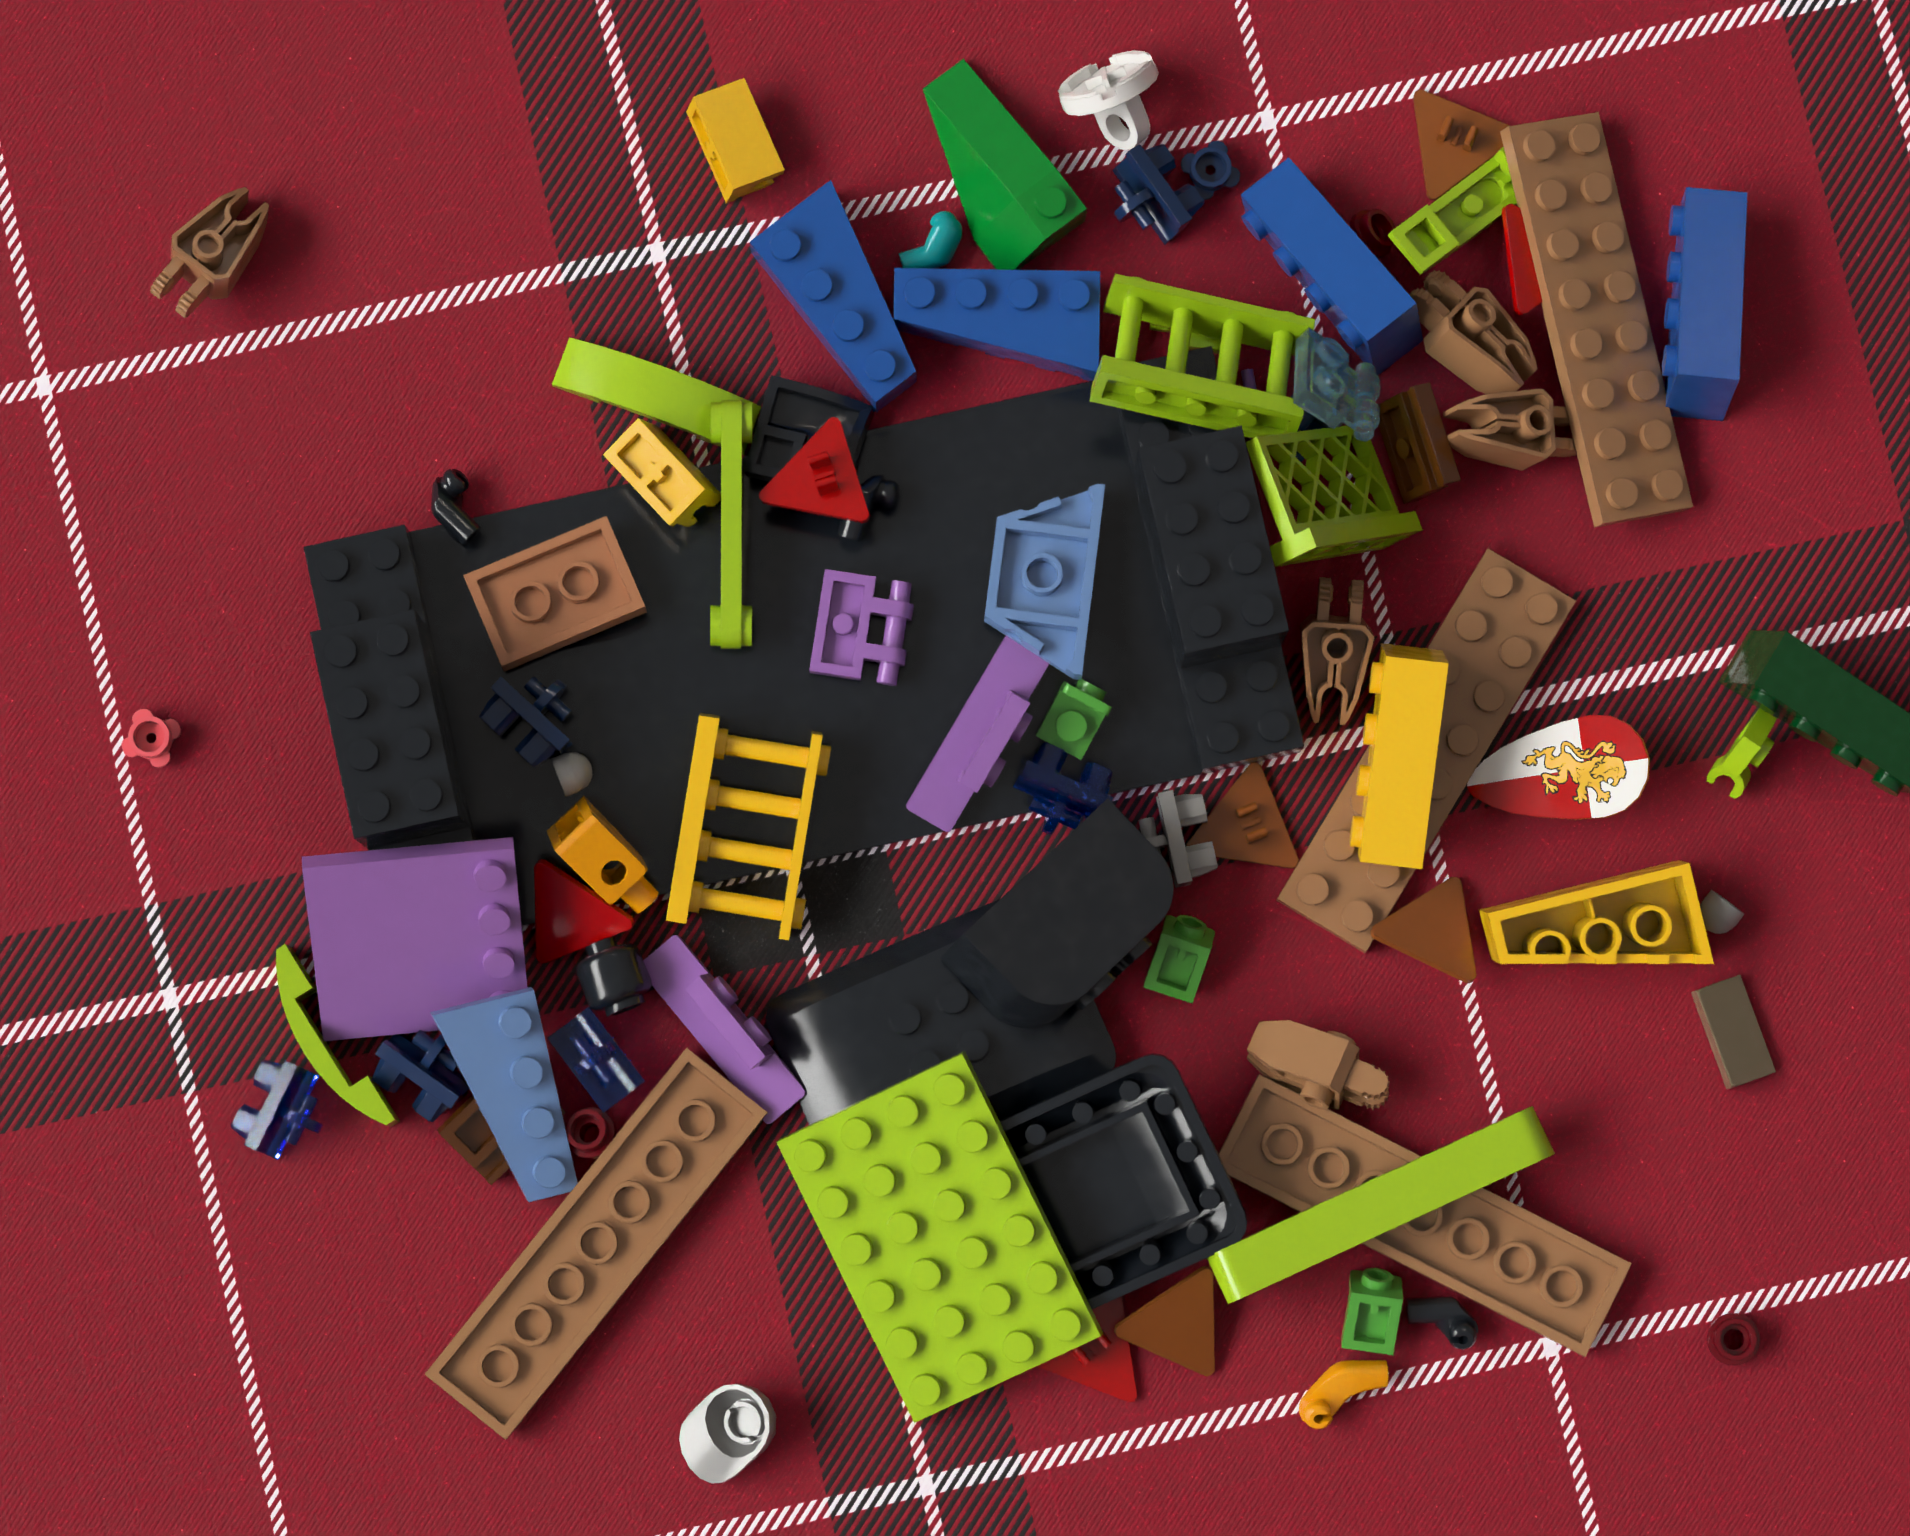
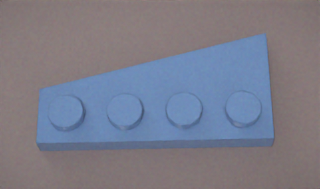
M529 987L430 1012L526 1200L533 1202L571 1192L578 1182L534 989Z

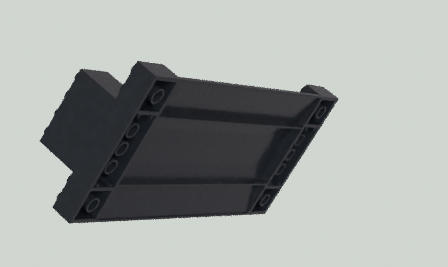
M1212 346L1189 351L1186 374L1216 380L1217 367ZM1167 356L1137 363L1165 369ZM1093 381L868 430L855 464L860 485L872 475H884L885 480H892L898 484L899 493L894 506L883 507L876 504L870 511V518L867 521L861 542L837 535L841 519L763 504L759 498V493L769 482L747 477L744 468L748 457L742 458V605H752V646H741V649H721V646H710V605H721V500L714 507L703 505L693 514L697 520L696 524L690 527L676 524L674 527H671L636 489L628 483L474 517L472 519L481 527V530L465 546L443 525L411 532L405 525L305 546L304 552L321 630L312 631L310 635L354 839L368 850L513 837L522 926L535 924L534 866L539 860H547L593 890L554 851L547 834V830L580 798L585 796L642 856L648 868L643 876L659 892L658 896L669 894L700 713L720 716L718 728L729 729V735L809 748L812 731L823 734L822 745L831 746L826 777L816 775L802 864L945 832L909 811L906 803L1005 637L1003 633L984 622L997 517L1020 509H1034L1039 503L1059 497L1061 500L1088 491L1089 486L1095 484H1105L1082 679L1106 691L1107 693L1102 701L1112 706L1109 715L1104 717L1082 760L1035 736L1062 683L1066 681L1075 686L1078 681L1049 664L1028 699L1030 705L1026 712L1032 715L1033 718L1018 743L1011 739L1008 740L999 756L1006 760V764L991 788L983 783L978 793L974 791L952 830L1300 753L1304 748V742L1281 647L1289 632L1242 425L1218 431L1090 402ZM721 463L698 468L721 493ZM607 516L645 604L647 613L504 672L463 575ZM825 569L876 576L874 597L889 599L892 580L912 583L909 603L914 604L912 620L906 621L902 649L907 650L905 666L899 667L897 686L876 683L879 663L864 661L861 681L809 672ZM871 615L867 643L882 645L886 622L885 617ZM535 676L547 688L558 679L567 685V689L559 699L572 710L571 714L563 722L557 719L549 710L544 716L565 734L573 744L566 753L576 752L582 754L591 763L593 775L587 787L578 793L566 797L551 759L535 769L514 750L533 729L520 716L501 737L480 719L479 715L487 702L495 694L491 686L500 677L505 679L532 705L537 699L524 688L532 677ZM557 751L553 757H556L561 754ZM724 755V760L713 758L710 779L720 780L719 786L801 799L806 768ZM716 806L715 811L705 809L702 830L712 831L711 837L793 850L798 819ZM708 857L707 862H696L693 881L704 882L703 886L779 868ZM610 861L603 869H612L619 861ZM620 897L613 904L620 905L626 902Z

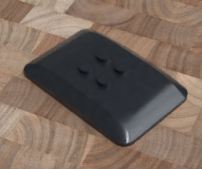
M999 900L922 931L782 993L772 1000L766 1013L767 1027L780 1058L805 1089V1095L799 1102L809 1125L963 1051L966 1052L998 1119L1001 1120L1114 1069L1116 1051L1094 1000L1082 1011L1076 1004H1073L1058 1019L1045 1026L1037 1028L1012 1026L994 1016L940 959Z
M1155 1053L1143 1055L999 1120L1091 1309L1214 1255L1215 1252L1239 1242L1246 1232L1248 1219L1242 1202L1179 1069L1171 1059L1164 1055Z

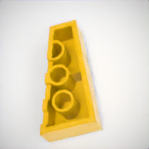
M1381 643L1379 662L1372 663L1369 693H1375L1373 714L1366 713L1363 730V744L1370 745L1368 764L1359 765L1356 795L1364 796L1362 816H1353L1350 833V847H1358L1360 862L1415 869L1423 868L1449 665L1442 650Z
M1680 860L1479 910L1491 960L1499 964H1714L1690 863Z

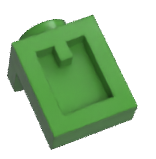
M1082 678L1077 681L1075 686L1064 681L1035 736L1082 760L1104 717L1108 716L1112 709V706L1102 701L1107 692Z
M1166 915L1143 988L1193 1004L1212 949L1215 931L1207 928L1203 921L1192 916L1180 915L1176 918Z
M1379 1268L1350 1271L1349 1296L1341 1336V1348L1393 1355L1403 1303L1401 1277L1394 1276L1390 1272Z

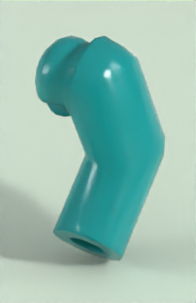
M940 211L932 216L930 220L932 228L924 246L898 253L902 268L936 269L947 265L952 260L962 239V225L953 213Z

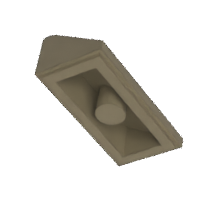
M1741 975L1691 992L1726 1090L1776 1072Z

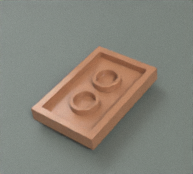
M607 516L463 575L504 672L647 613L645 604Z

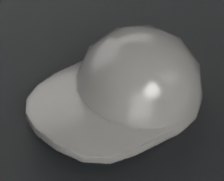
M743 1384L723 1385L711 1392L689 1413L682 1423L679 1435L682 1455L689 1468L700 1479L709 1483L727 1482L741 1473L768 1448L776 1434V1413L769 1398L759 1389Z

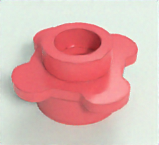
M140 709L132 716L133 724L129 729L128 737L122 741V750L130 758L140 756L150 760L154 767H164L171 760L169 750L173 740L180 737L181 727L174 719L164 721L154 717L150 710ZM151 733L156 735V740L153 743L147 741V736Z

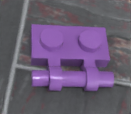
M825 569L809 672L861 681L864 661L879 663L876 683L897 686L899 667L905 666L907 650L902 649L906 621L912 620L914 604L909 603L912 583L892 580L889 599L874 597L876 576ZM871 615L886 618L882 645L867 643Z

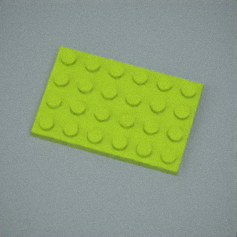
M965 1051L797 1130L776 1142L914 1423L1101 1337L1103 1331Z

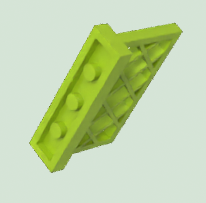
M1364 423L1257 436L1246 442L1249 456L1282 538V541L1270 546L1275 567L1382 550L1423 530L1416 511L1399 514ZM1350 442L1353 444L1357 457L1349 450ZM1324 448L1333 456L1332 462L1323 454ZM1297 451L1306 459V466L1296 458ZM1270 455L1279 463L1278 470L1274 467ZM1346 470L1356 478L1355 485L1345 476ZM1319 474L1329 482L1328 488L1319 480ZM1292 477L1302 485L1301 492L1292 484ZM1369 492L1372 494L1376 505L1368 498ZM1342 495L1352 504L1351 510L1341 502ZM1315 500L1325 508L1324 514L1315 506ZM1289 504L1298 511L1297 522L1294 519Z

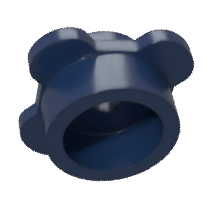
M1220 141L1210 142L1208 147L1199 150L1196 154H1186L1181 161L1182 171L1190 175L1195 185L1194 187L1204 200L1211 199L1213 193L1223 187H1235L1240 180L1239 170L1232 167L1231 160L1227 155V146ZM1208 166H1213L1215 168V173L1213 175H1208L1206 173V168Z

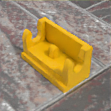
M745 78L692 98L686 113L726 203L773 184L772 178L783 174L785 169Z
M637 418L603 454L671 527H674L676 524L685 527L696 524L697 520L693 514L703 505L714 507L721 500V493L669 437L658 426L640 418Z

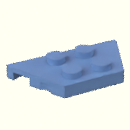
M1105 484L1089 486L1088 491L1061 500L1059 497L1041 502L1034 509H1020L998 516L996 522L984 622L1075 680H1081Z

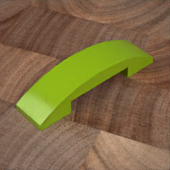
M1504 147L1472 174L1429 206L1428 204L1387 235L1420 275L1446 259L1501 218L1504 206L1508 204L1517 205Z
M570 337L552 386L597 403L602 401L694 434L697 439L711 443V402L742 400V403H752V433L761 411V406L696 378L626 353ZM711 443L721 447V443ZM742 443V455L745 454L748 443Z
M284 944L276 949V972L282 1005L293 1034L314 1069L341 1098L358 1111L386 1126L392 1127L399 1123V1118L377 1083L372 1080V1077L366 1076L354 1085L352 1084L327 1042L323 1041L322 1034L301 1002L317 992L316 985L292 947Z

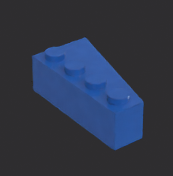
M1287 158L1241 194L1245 214L1241 216V219L1247 229L1257 240L1266 239L1274 249L1273 256L1279 266L1288 276L1292 277L1294 275L1305 288L1304 291L1311 303L1319 312L1324 313L1343 340L1355 351L1375 378L1423 341L1417 303L1290 158Z
M830 180L750 241L751 253L877 413L917 382L916 369Z
M1686 187L1680 206L1672 205L1669 236H1676L1675 252L1670 251L1667 262L1666 280L1673 283L1671 298L1667 299L1665 307L1664 328L1669 329L1668 345H1665L1663 352L1662 376H1665V407L1670 408L1672 417L1723 421L1739 383L1747 192Z
M894 268L893 319L898 331L954 346L961 345L983 351L991 356L1003 359L1006 357L1033 364L1037 368L1053 372L1056 370L1080 377L1079 379L1093 381L1099 366L1100 271Z

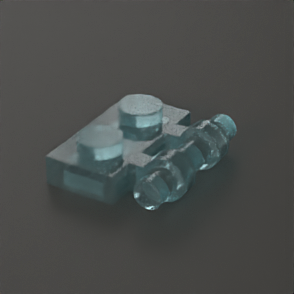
M1308 328L1296 339L1293 403L1332 429H1335L1343 422L1354 429V436L1357 440L1369 441L1372 439L1374 430L1380 422V408L1375 401L1380 396L1381 381L1379 376L1376 375L1375 366L1369 362H1363L1358 364L1356 369L1353 370L1349 367V354L1345 352L1344 348L1336 340L1328 337L1324 338L1311 328Z

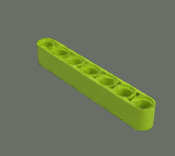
M1531 1106L1243 1238L1239 1242L1215 1252L1207 1260L1227 1304H1230L1552 1156L1555 1152L1534 1107Z

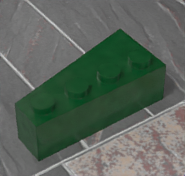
M1749 630L1720 678L1719 683L1744 697L1756 707L1787 723L1789 728L1798 735L1810 741L1818 742L1830 749V755L1842 764L1853 769L1859 767L1873 775L1871 782L1881 790L1897 797L1900 792L1910 793V713L1789 632Z

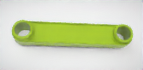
M721 400V402H711V443H721V605H710V646H721V649H741V646H752V605H742V443H752V403H742V400Z

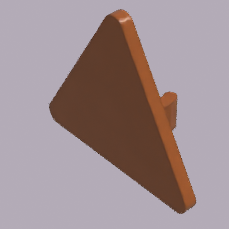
M1417 90L1413 95L1426 196L1430 200H1437L1495 156L1503 147L1500 131L1510 125L1427 91Z
M1257 762L1249 764L1207 817L1208 821L1199 827L1186 845L1191 846L1212 841L1216 858L1290 869L1295 868L1299 863L1298 856L1262 767Z
M1457 877L1447 879L1375 924L1370 931L1373 939L1460 981L1472 983L1476 978L1477 974L1462 883Z
M1207 1266L1200 1267L1117 1323L1114 1327L1117 1337L1201 1375H1212L1215 1371L1212 1270Z

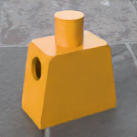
M585 796L580 798L547 830L554 851L609 905H612L621 897L636 914H639L657 898L659 892L643 876L648 868L642 856ZM619 861L614 868L603 869L608 862Z

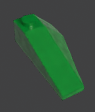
M964 59L923 88V93L944 150L955 188L960 197L973 241L995 269L1020 270L1085 222L1087 212L1085 205L1056 167Z

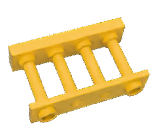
M700 713L666 921L686 924L688 912L699 913V908L781 921L779 939L789 940L791 928L801 930L806 899L796 897L816 775L826 777L831 746L822 745L823 734L812 731L809 748L729 735V729L718 728L720 716ZM724 755L806 768L801 799L719 786L720 780L710 779L713 758L724 760ZM716 806L798 819L793 850L711 837L712 831L702 830L705 809L715 811ZM708 857L789 870L785 899L783 901L703 888L704 882L693 881L696 862H707Z

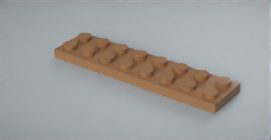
M1599 112L1508 126L1500 131L1517 205L1521 209L1543 301L1541 306L1594 528L1690 509L1693 507L1671 411L1669 407H1665V386Z
M1489 548L1485 551L1427 648L1442 650L1449 665L1424 854L1576 600ZM1369 746L1276 901L1363 953H1366L1374 940L1370 934L1372 927L1389 915L1415 871V868L1360 862L1358 847H1350L1353 816H1362L1364 796L1356 795L1358 770L1360 764H1368Z
M686 1048L425 1375L502 1438L507 1440L762 1122L768 1112Z
M1260 1074L1257 1076L1219 1152L1229 1177L1298 1212L1309 1209L1421 1157L1329 1109H1318L1306 1104L1299 1098V1094ZM1480 1188L1361 1243L1583 1357H1586L1632 1264L1484 1188Z

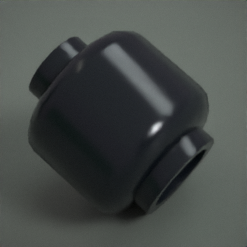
M613 936L586 947L588 957L581 960L577 965L576 975L588 1006L592 1010L605 1011L607 1017H612L632 1010L646 1002L643 995L649 991L652 983L641 953L636 945L631 943L618 945Z

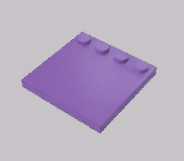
M513 837L302 857V872L323 1041L417 1033L419 1030L423 1032L438 1031L439 1029L430 1014L432 1011L528 988Z

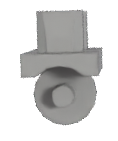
M1173 790L1158 793L1156 801L1164 835L1157 836L1154 817L1138 820L1141 834L1160 854L1161 848H1167L1175 888L1187 886L1192 883V878L1200 877L1218 868L1212 841L1185 847L1182 827L1202 824L1208 821L1203 795L1182 794L1174 796Z

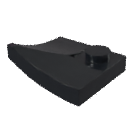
M771 375L744 468L746 476L770 482L831 417H836L841 421L855 466L865 436L874 417V407L832 391Z

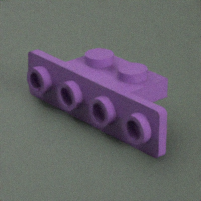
M1005 635L906 803L909 811L945 832L952 830L974 791L978 793L983 783L991 788L1006 764V760L999 756L1008 740L1011 739L1018 743L1033 718L1032 715L1026 712L1030 705L1028 699L1049 666V663Z
M679 935L669 938L643 960L655 990L734 1086L768 1112L763 1118L766 1124L773 1123L805 1095V1089L768 1044L772 1039L767 1030L755 1017L747 1018L735 1004L738 997L730 985L720 976L714 978Z

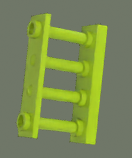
M1115 273L1104 303L1103 312L1121 316L1115 357L1102 355L1092 383L1090 402L1218 431L1242 425L1244 437L1249 438L1298 431L1304 415L1305 401L1286 396L1291 355L1303 356L1315 327V319L1299 316L1289 311H1277L1159 284L1140 277H1129ZM1141 321L1171 327L1165 369L1135 362ZM1191 332L1221 339L1216 380L1186 374ZM1241 344L1271 350L1266 392L1236 385Z

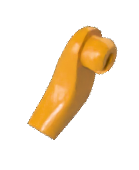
M1345 1360L1330 1366L1301 1398L1299 1403L1301 1419L1311 1428H1326L1331 1424L1333 1415L1348 1398L1364 1391L1387 1387V1361Z

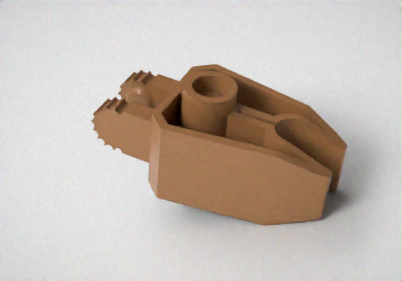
M246 187L218 197L172 235L171 261L153 282L150 293L162 299L181 278H184L192 286L180 297L175 309L184 318L190 316L207 296L212 300L228 298L259 247L268 220L269 204L266 202L262 204L244 221L235 220L248 203L249 190Z
M1434 270L1423 281V287L1426 290L1417 288L1409 294L1417 303L1420 323L1430 331L1423 339L1426 353L1476 391L1485 394L1517 391L1524 384V381L1538 369L1527 337L1488 289L1474 287L1466 293L1445 272L1442 273L1440 270Z
M1544 389L1485 394L1466 400L1443 412L1444 418L1466 422L1472 427V429L1457 430L1447 436L1450 447L1468 458L1523 471L1547 459L1549 456L1571 457L1577 455L1573 438L1555 437V425L1558 427L1570 426L1566 407L1553 406V399Z
M1319 577L1316 613L1310 614L1300 623L1304 688L1313 722L1319 723L1323 692L1331 688L1333 683L1334 687L1340 690L1338 721L1340 725H1345L1359 699L1374 635L1372 629L1361 618L1364 581L1351 580L1347 595V603L1349 604L1348 617L1329 615L1330 602H1332L1333 598L1331 578Z
M1291 1020L1262 1021L1258 1023L1247 1048L1249 1052L1247 1056L1248 1061L1264 1077L1299 1094V1098L1306 1104L1323 1110H1339L1344 1099L1361 1107L1365 1105L1367 1109L1372 1108L1374 1110V1108L1379 1109L1381 1105L1384 1106L1385 1101H1388V1086L1390 1084L1388 1076L1380 1068L1375 1069L1374 1065L1359 1060L1360 1048L1356 1046L1355 1041L1350 1037L1336 1031H1327L1326 1033Z

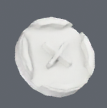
M1137 50L1112 55V57L1108 58L1111 65L1101 67L1100 69H1098L1096 63L1084 66L1070 75L1058 90L1060 103L1068 115L1082 116L1094 114L1104 137L1113 146L1121 150H1130L1136 147L1150 134L1149 118L1139 94L1148 89L1157 80L1159 72L1151 55L1148 52ZM1119 117H1121L1126 122L1129 129H1127L1122 124Z

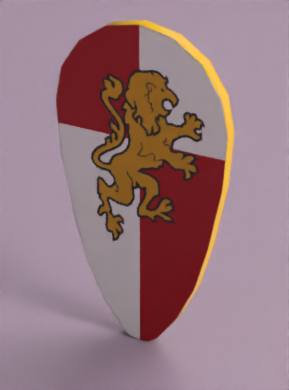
M1588 715L1554 724L1503 746L1486 758L1475 769L1467 783V787L1473 797L1489 806L1514 814L1575 820L1606 818L1627 810L1640 798L1649 779L1650 757L1644 740L1630 724L1613 716Z

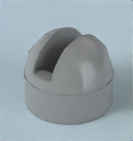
M569 752L551 758L566 797L580 792L589 785L593 772L591 763L584 755Z
M1712 889L1700 905L1705 929L1715 934L1726 933L1732 930L1745 915Z

